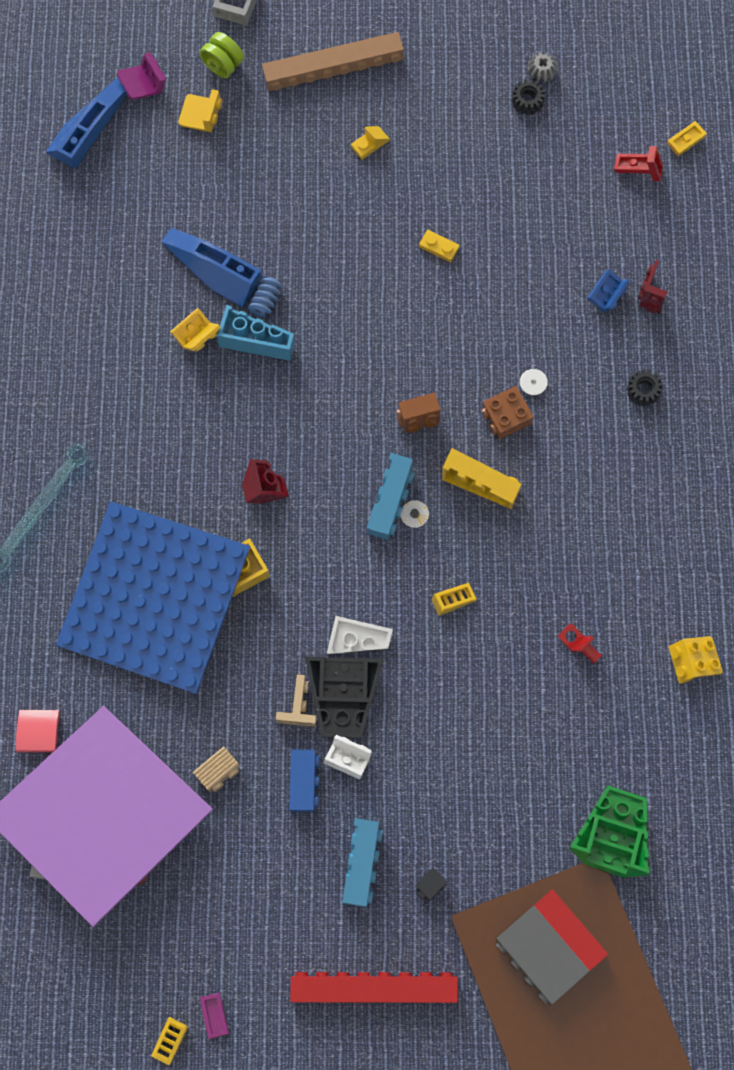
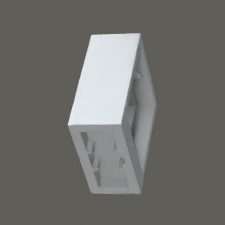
M215 0L213 4L214 17L246 26L257 0H247L243 9L224 4V0Z

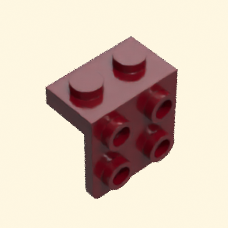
M655 260L654 265L650 264L638 299L641 300L639 307L646 309L648 312L660 314L668 291L651 286L659 261Z

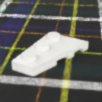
M336 616L327 654L389 649L393 629Z

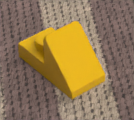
M379 126L365 127V134L351 144L352 150L361 160L390 141V138Z

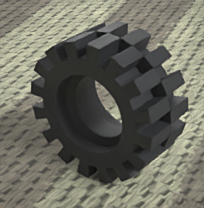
M526 79L524 83L520 81L513 89V106L516 107L517 111L521 110V114L527 112V115H530L531 111L535 114L536 110L539 112L541 107H543L545 90L542 85L538 86L539 82L536 81L534 84L533 80L530 79V82H527ZM530 93L535 96V99L533 101H525L522 99V95Z
M645 369L642 370V373L637 371L636 375H632L627 386V394L631 396V401L635 400L636 405L639 402L641 406H644V404L650 406L651 403L654 404L659 399L663 383H661L660 377L657 378V373L653 375L651 370L646 373ZM642 382L649 383L652 391L648 394H643L638 390V385Z

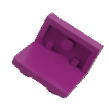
M150 52L144 53L140 66L118 70L116 74L131 100L161 94L166 82L165 74L160 70L157 60L153 58Z

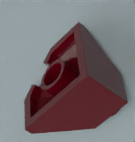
M251 459L249 461L242 484L246 503L262 504L289 496L285 479L280 474L277 475L270 468L272 465L267 460Z

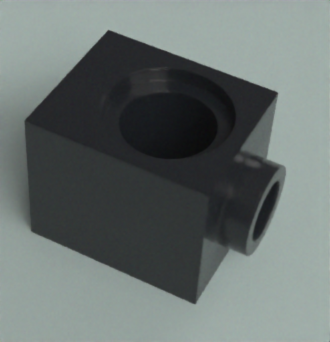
M432 867L415 885L418 889L416 893L423 900L427 898L431 901L447 884V881Z

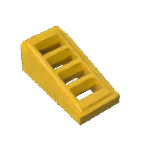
M469 583L436 593L432 597L433 605L439 616L477 600ZM463 590L465 591L467 599H465L462 594ZM456 593H457V595H458L460 601H457V598H456V596H455ZM448 596L450 597L452 604H450L447 598Z
M169 1017L151 1056L170 1066L189 1026ZM173 1026L181 1031L178 1034L170 1030V1027ZM167 1033L176 1037V1042L167 1038ZM165 1041L173 1045L172 1050L163 1046V1042ZM161 1049L169 1053V1057H166L158 1053L159 1050Z

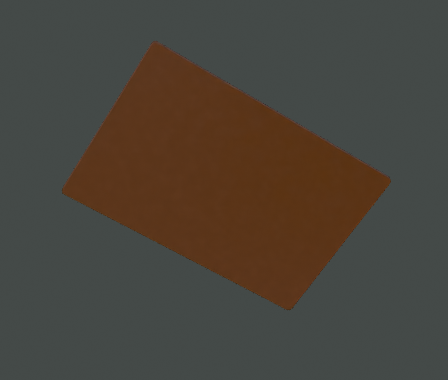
M582 863L452 916V922L511 1070H692L608 872ZM553 889L608 955L556 1002L550 1005L548 1002L544 1004L538 997L539 991L535 986L531 988L523 979L526 975L522 970L519 969L517 971L509 962L511 957L507 953L502 954L497 948L496 944L498 942L496 938Z

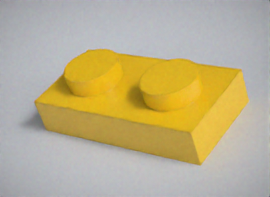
M694 121L667 141V145L679 157L704 139L707 133Z
M430 230L426 231L419 243V248L450 263L460 247L459 244Z

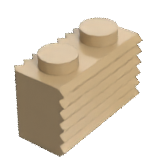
M223 746L193 773L209 792H216L224 785L222 782L228 777L232 779L239 773L240 765Z

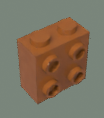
M517 386L483 401L481 413L484 419L489 420L491 432L493 435H497L499 440L533 424L534 416Z
M435 392L398 402L399 409L396 410V419L398 426L403 428L404 433H414L419 428H432L437 423H440V406Z

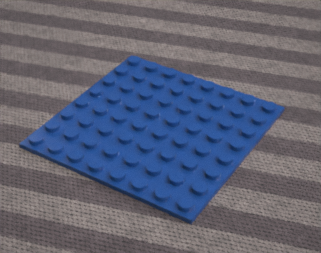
M110 501L56 646L197 694L251 546Z

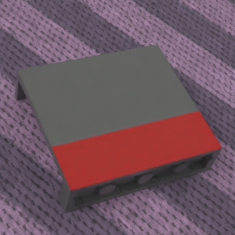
M553 889L496 938L498 942L496 944L497 948L502 954L507 953L511 957L509 962L517 971L519 969L522 970L526 975L523 979L531 988L533 986L539 991L537 995L544 1004L548 1002L550 1005L556 1002L608 955Z

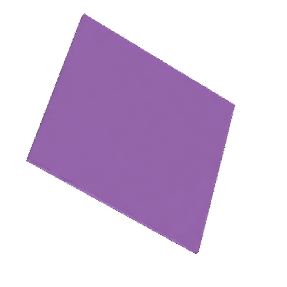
M103 705L0 801V833L94 928L213 809Z

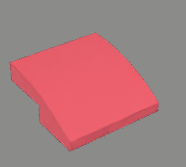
M19 710L16 752L53 753L57 748L59 710Z

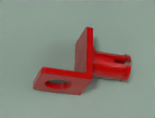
M572 623L568 624L558 635V638L572 652H582L591 663H595L601 657V654L590 644L594 638L592 636H584ZM568 631H573L576 635V639L573 642H569L566 639Z

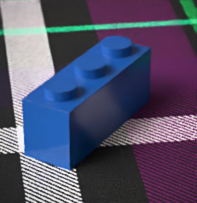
M291 750L289 801L291 813H315V808H318L319 796L315 795V787L319 788V775H316V768L320 766V756L316 755L315 750Z

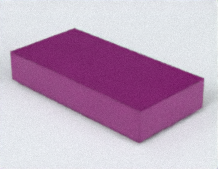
M221 993L200 997L208 1039L228 1035L229 1029Z

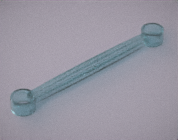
M73 444L68 448V459L48 482L0 549V555L5 557L4 563L0 565V571L5 570L9 566V555L50 504L75 466L82 465L87 461L88 454L82 445ZM75 450H83V456L80 459L74 460L71 458Z

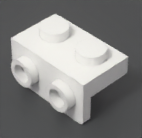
M336 735L324 760V764L357 779H361L369 763L372 751L363 745H358L345 737Z

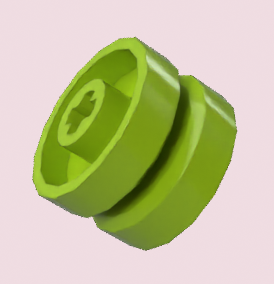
M215 32L210 38L209 43H206L199 51L203 63L213 73L224 79L229 78L235 70L234 67H238L245 59L237 43L221 32Z

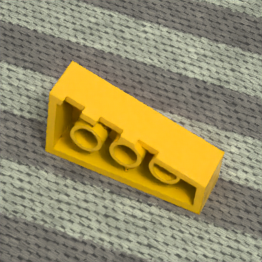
M451 448L442 468L443 481L512 509L521 490L522 483L516 478L508 477Z

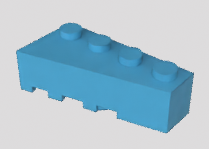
M226 305L220 324L221 328L217 334L219 347L291 361L295 347L293 333L275 325H268L259 318H252L247 313L236 311L233 307Z
M390 453V469H385L383 475L384 486L379 488L376 499L378 503L374 504L367 525V534L389 540L390 536H394L396 532V518L401 517L403 507H401L402 501L407 500L409 494L407 487L409 483L412 484L415 476L413 472V459Z
M355 818V831L351 839L352 850L348 860V874H346L342 903L367 908L368 903L372 904L373 891H370L371 883H375L377 871H374L373 867L374 862L378 863L380 851L376 850L377 842L382 840L383 830H379V822Z

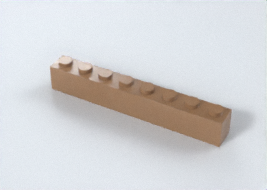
M399 32L263 63L262 68L268 91H277L289 86L294 87L306 82L311 83L318 79H328L335 75H345L352 71H362L369 67H378L390 62L395 63L404 59V49Z

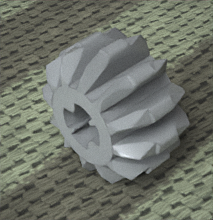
M539 52L538 56L533 54L532 59L528 62V74H531V79L537 78V82L543 80L545 83L547 79H553V76L557 73L558 65L557 61L554 60V55L548 56V52L545 55Z

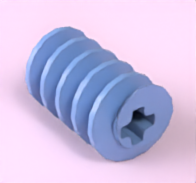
M264 276L260 281L261 285L257 287L258 291L255 292L251 304L248 306L253 314L262 318L266 317L265 313H272L268 307L274 308L273 302L278 300L275 295H280L278 289H283V285L269 276Z

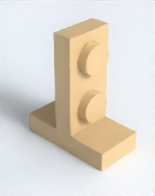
M297 675L293 712H276L277 723L316 727L317 717L315 715L302 714V712H306L307 701L304 700V693H308L309 681H306L305 675Z

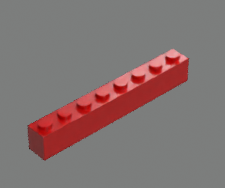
M296 972V976H291L290 1002L458 1003L457 977H453L452 972H441L440 977L432 976V972H420V976H411V972H399V976H391V972H378V976H370V972H358V976H349V972H337V976H329V972H316V976H308V972Z

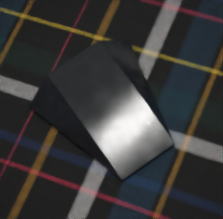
M305 656L322 737H335L338 735L340 737L362 738L383 659Z

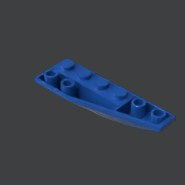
M118 78L113 80L64 124L46 150V154L75 169L78 167L127 95Z
M171 228L161 241L171 253L213 292L244 308L263 279L261 270L188 233Z

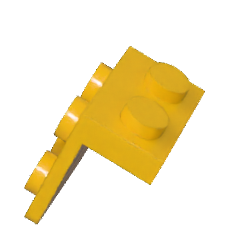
M212 90L210 98L188 94L180 114L179 125L212 133L214 124L216 125L218 120V111L222 107V98H220L219 91Z
M197 308L171 330L170 333L183 349L199 351L205 346L204 342L217 336L218 330L221 327L219 324L210 323L201 310Z
M712 637L682 639L668 646L679 684L689 682L697 677L713 676L722 673V667Z

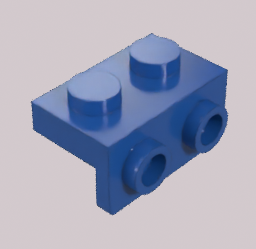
M607 269L587 299L602 312L613 310L618 304L617 300L627 291V285L630 281L628 279L621 280L610 269Z

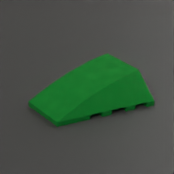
M607 786L569 849L585 865L623 878L649 875L647 798Z

